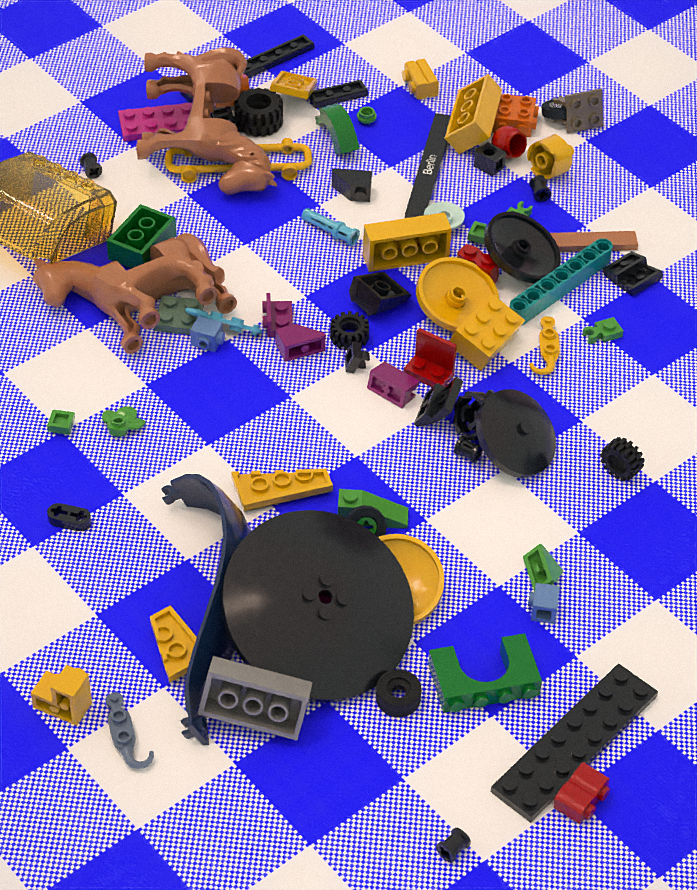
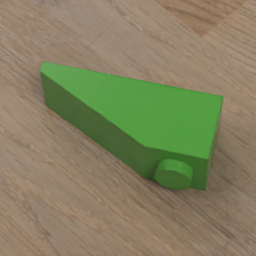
M339 489L338 515L347 517L348 513L355 507L367 505L378 509L386 520V528L408 529V507L364 490ZM363 521L364 524H363L362 526H367V527H371V526H372V525H369V524L367 523V521Z

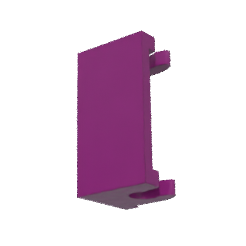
M384 361L370 371L367 389L398 407L404 408L416 396L412 391L419 386L420 381Z

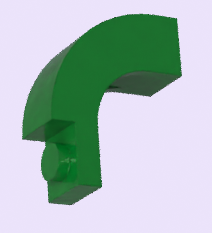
M340 104L319 108L320 115L315 116L316 124L323 123L328 128L335 154L359 150L357 135L345 108Z

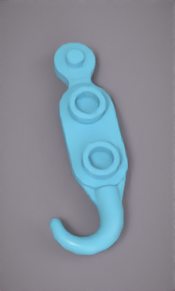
M190 307L185 308V313L193 317L201 316L230 325V330L241 333L242 329L251 331V335L254 336L263 332V330L259 329V325L253 324V327L244 325V320L236 317L227 320L223 318L224 314L211 311V314H208V312Z

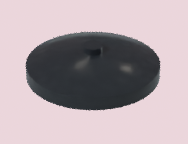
M501 212L495 215L486 225L484 230L486 249L493 261L511 277L522 282L535 284L560 266L561 255L556 241L546 228L531 217L517 212Z
M513 389L497 391L482 402L476 416V432L481 448L488 459L504 473L518 478L532 477L545 470L555 455L556 436L552 422L542 406L529 395Z

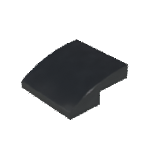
M633 251L602 269V272L610 281L633 296L663 278L662 270L648 265L647 257Z
M455 377L445 387L436 383L426 392L414 425L417 427L429 425L442 420L452 413L463 381Z

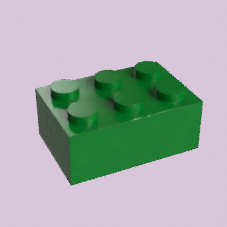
M140 204L106 240L108 259L117 261L129 268H134L151 261L150 248L152 245L177 236L176 217Z

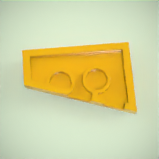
M170 605L150 616V624L169 683L187 673L197 638Z

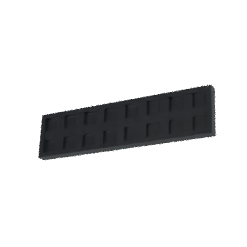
M618 663L491 786L490 792L531 823L555 799L559 790L583 762L589 765L657 698L658 690Z

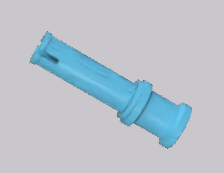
M306 208L302 213V220L330 232L333 238L337 240L342 239L349 246H354L360 236L359 229H352L342 221L335 222L309 208Z

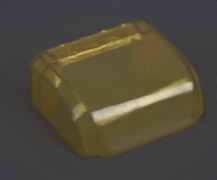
M31 151L0 162V244L29 259L37 260L38 257L50 259V264H54L103 243L112 235L117 200L111 190L96 184L92 179L78 175L75 171L63 168L59 163L47 160L45 156L37 155Z

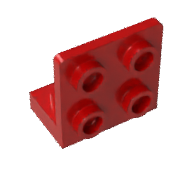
M419 328L416 331L415 355L404 367L403 372L430 387H433L436 383L445 387L455 374L457 345Z

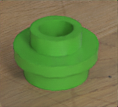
M368 106L360 108L357 113L358 121L363 124L373 123L376 120L375 110Z

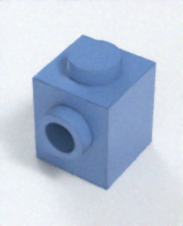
M201 316L197 317L190 329L191 346L215 352L219 344L222 345L224 342L223 322Z
M536 583L535 592L529 593L528 606L532 607L531 621L555 624L560 586Z

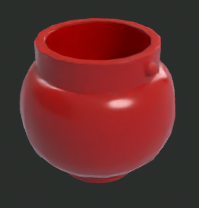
M503 126L494 132L491 144L505 151L506 159H512L524 154L527 147V139L516 127Z

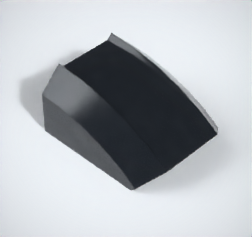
M384 271L354 276L349 288L351 302H355L368 316L390 310L412 296Z

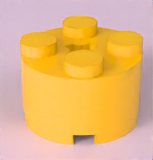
M557 134L536 141L529 146L527 151V160L531 161L533 166L530 169L535 176L542 175L546 180L566 173L572 166L574 149Z

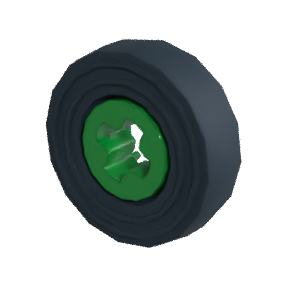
M362 505L355 507L346 517L361 525L364 524L363 521H367L369 525H372L368 530L377 537L386 534L387 524L385 517L378 509L372 506Z

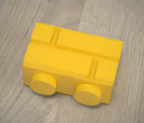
M425 58L418 59L416 62L414 60L405 62L402 79L408 83L410 93H414L418 100L436 97L439 91V81Z

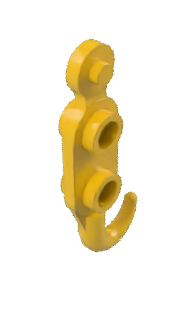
M545 316L540 321V326L543 330L539 334L540 355L545 360L547 367L539 369L533 363L529 364L530 369L538 375L552 373L560 354L559 335L553 329L555 327V319Z

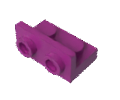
M266 293V301H262V314L267 313V316H262L263 329H267V337H275V329L293 325L292 301H271V293Z

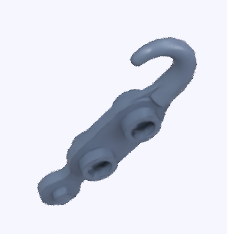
M112 692L106 697V705L112 710L108 715V725L113 745L123 756L126 765L133 769H144L153 762L154 752L152 750L149 751V756L144 761L134 759L133 751L136 737L131 716L127 710L122 708L124 703L123 696L118 692Z

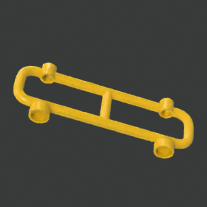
M284 138L278 144H257L265 152L282 151L284 154H291L293 151H301L304 153L303 162L271 163V171H281L282 177L285 180H294L298 175L297 171L305 170L312 164L311 149L305 144L293 143L291 138ZM169 148L165 153L166 169L172 173L181 174V179L185 183L196 181L197 173L228 172L233 164L178 166L173 164V155L183 154L186 157H191L193 154L183 148Z

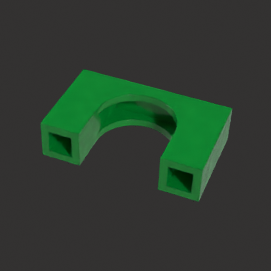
M526 634L501 637L499 652L506 673L501 678L490 682H481L468 677L459 665L454 646L429 650L428 667L443 713L459 712L462 709L481 708L490 704L508 703L512 700L531 699L535 696H540L542 679Z

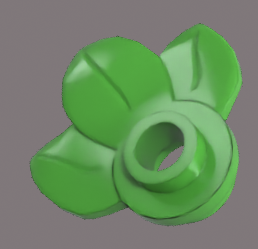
M130 406L121 407L117 412L108 409L102 414V421L107 424L109 433L116 437L124 436L128 430H137L146 424L145 420L136 418L137 410Z

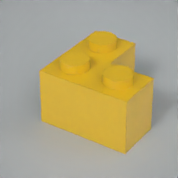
M66 665L60 674L46 671L31 692L33 708L77 726L92 705L89 674L81 668H73L69 665Z

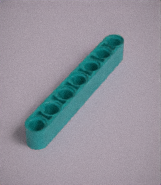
M603 238L596 240L510 301L509 308L525 320L523 323L525 325L606 267L611 260L612 242Z

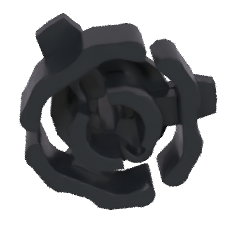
M488 390L486 393L467 391L464 396L458 397L454 405L455 415L453 419L456 433L466 436L467 440L470 441L478 440L476 432L477 412L482 402L495 393L493 390ZM472 397H473V398L475 399V401H473V403H472L471 405L468 404V403L472 400ZM470 430L475 431V433H472V434H463V433H470Z

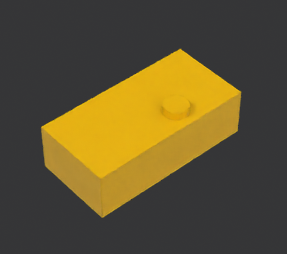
M489 74L466 85L457 92L445 140L458 154L490 139L502 89Z
M445 212L364 224L363 258L368 272L431 263L436 259L449 257L452 228Z

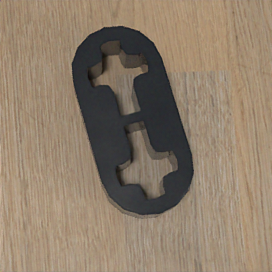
M55 503L47 510L48 521L55 527L82 532L89 529L92 523L91 514L85 508Z

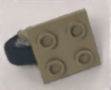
M599 88L565 95V97H553V99L542 104V116L565 124L566 133L604 126L603 91Z

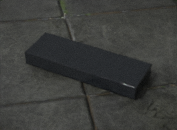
M360 79L314 90L308 99L316 109L368 96V89Z

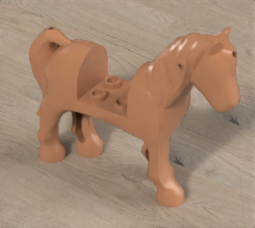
M228 47L209 50L197 56L183 54L180 51H177L176 54L146 52L144 55L146 72L169 67L180 69L188 74L177 77L162 76L159 80H147V99L155 100L162 94L177 91L192 95L193 103L186 126L181 132L175 133L167 128H160L154 133L143 132L142 139L138 140L136 145L137 159H147L154 152L166 148H183L195 157L203 160L233 164L231 169L222 175L218 182L219 189L226 195L245 191H263L268 185L277 187L276 182L273 180L275 176L271 173V162L265 151L252 140L241 135L236 125L231 121L210 118V113L214 112V103L232 102L240 96V77L247 67L245 56L240 51Z
M183 233L176 238L172 237L152 245L150 248L151 261L127 271L117 261H112L103 266H96L73 260L47 263L41 259H34V264L38 268L34 272L33 282L42 291L44 302L47 305L59 308L64 304L67 295L73 291L94 303L97 308L112 317L119 324L124 332L120 344L128 354H133L142 347L143 340L139 335L141 333V326L143 329L149 330L159 323L160 314L155 309V301L161 299L162 295L168 296L184 290H195V297L201 305L207 306L216 300L215 305L220 313L223 314L232 312L237 305L236 298L228 292L225 286L221 285L225 281L224 269L213 264L203 241L190 233ZM137 310L140 311L138 316L140 324L131 317V313Z

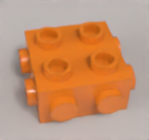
M501 94L492 133L500 127L513 126L523 133L525 137H531L532 130H536L539 106H535L536 98Z

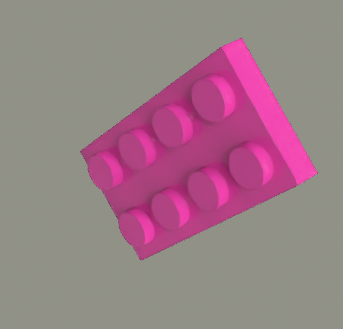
M192 103L118 111L123 141L141 140L143 132L154 133L160 128H167L175 133L181 132L186 126Z

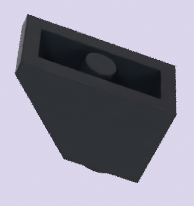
M332 168V187L349 201L370 202L372 171Z

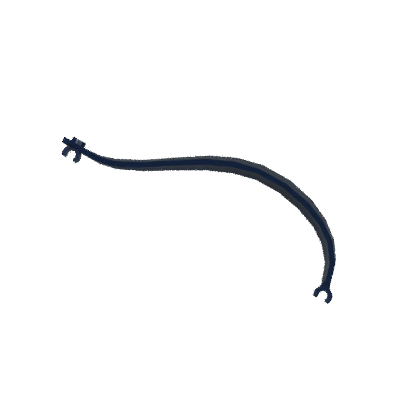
M184 474L171 480V486L166 485L161 488L165 494L162 497L164 503L170 505L176 500L182 499L187 507L210 510L221 515L223 529L221 558L215 583L186 673L184 696L188 717L181 719V724L188 728L181 731L182 735L186 739L196 737L204 746L209 745L207 717L198 715L212 658L215 656L230 660L235 652L222 618V581L232 554L242 540L251 532V528L242 511L219 486L200 474Z

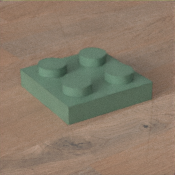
M162 295L158 307L160 321L154 327V331L190 335V329L197 318L185 313V308L190 307L203 310L204 305H201L197 299Z

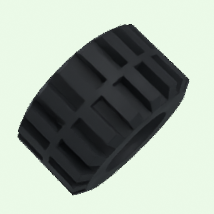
M250 88L248 91H242L240 96L234 101V113L237 118L235 125L241 128V132H245L246 135H253V137L272 135L273 132L279 131V128L283 125V99L279 94L269 91L267 88Z

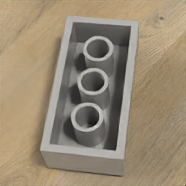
M213 656L198 715L298 740L313 682Z

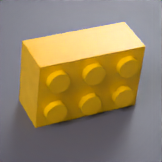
M491 293L455 330L449 341L457 345V352L482 371L517 334L525 320Z

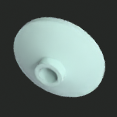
M436 202L429 205L424 211V215L445 212L452 230L460 227L465 219L464 211L458 205L451 202Z

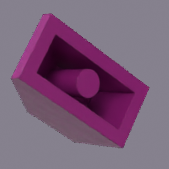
M293 324L275 329V344L282 358L287 362L325 351L326 335L324 332Z

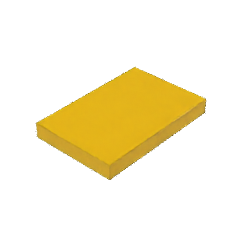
M281 71L271 83L269 91L308 99L316 88L318 79Z

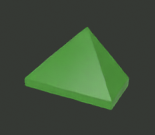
M541 543L523 555L534 592L536 583L552 585L564 572Z

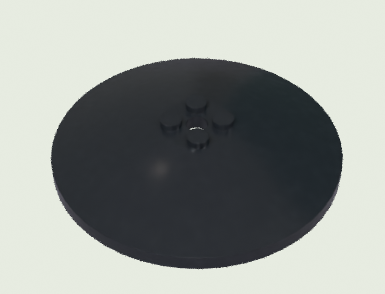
M299 510L287 512L263 522L254 528L238 545L228 562L222 581V618L230 642L239 657L246 665L313 682L308 701L323 703L339 702L363 695L376 687L379 678L384 673L395 670L408 648L413 630L414 605L411 589L403 568L380 538L361 524L344 516L325 511ZM319 593L327 594L330 598V603H322L319 600Z

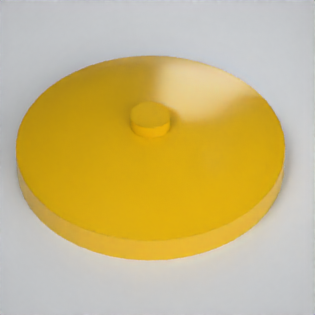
M444 257L432 261L423 269L416 283V297L423 312L435 324L452 332H455L491 293L499 299L497 287L487 273L483 272L476 264L456 257Z
M405 534L380 536L378 538L383 541L397 558L407 577L414 605L413 625L418 624L432 614L442 598L444 591L442 564L432 548L415 537Z

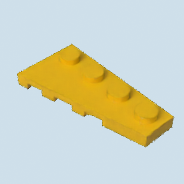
M326 468L296 469L294 473L274 470V473L261 474V471H251V474H239V471H231V478L243 511L333 491V484Z

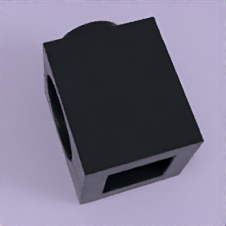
M489 142L476 149L474 153V167L493 177L505 168L506 152Z

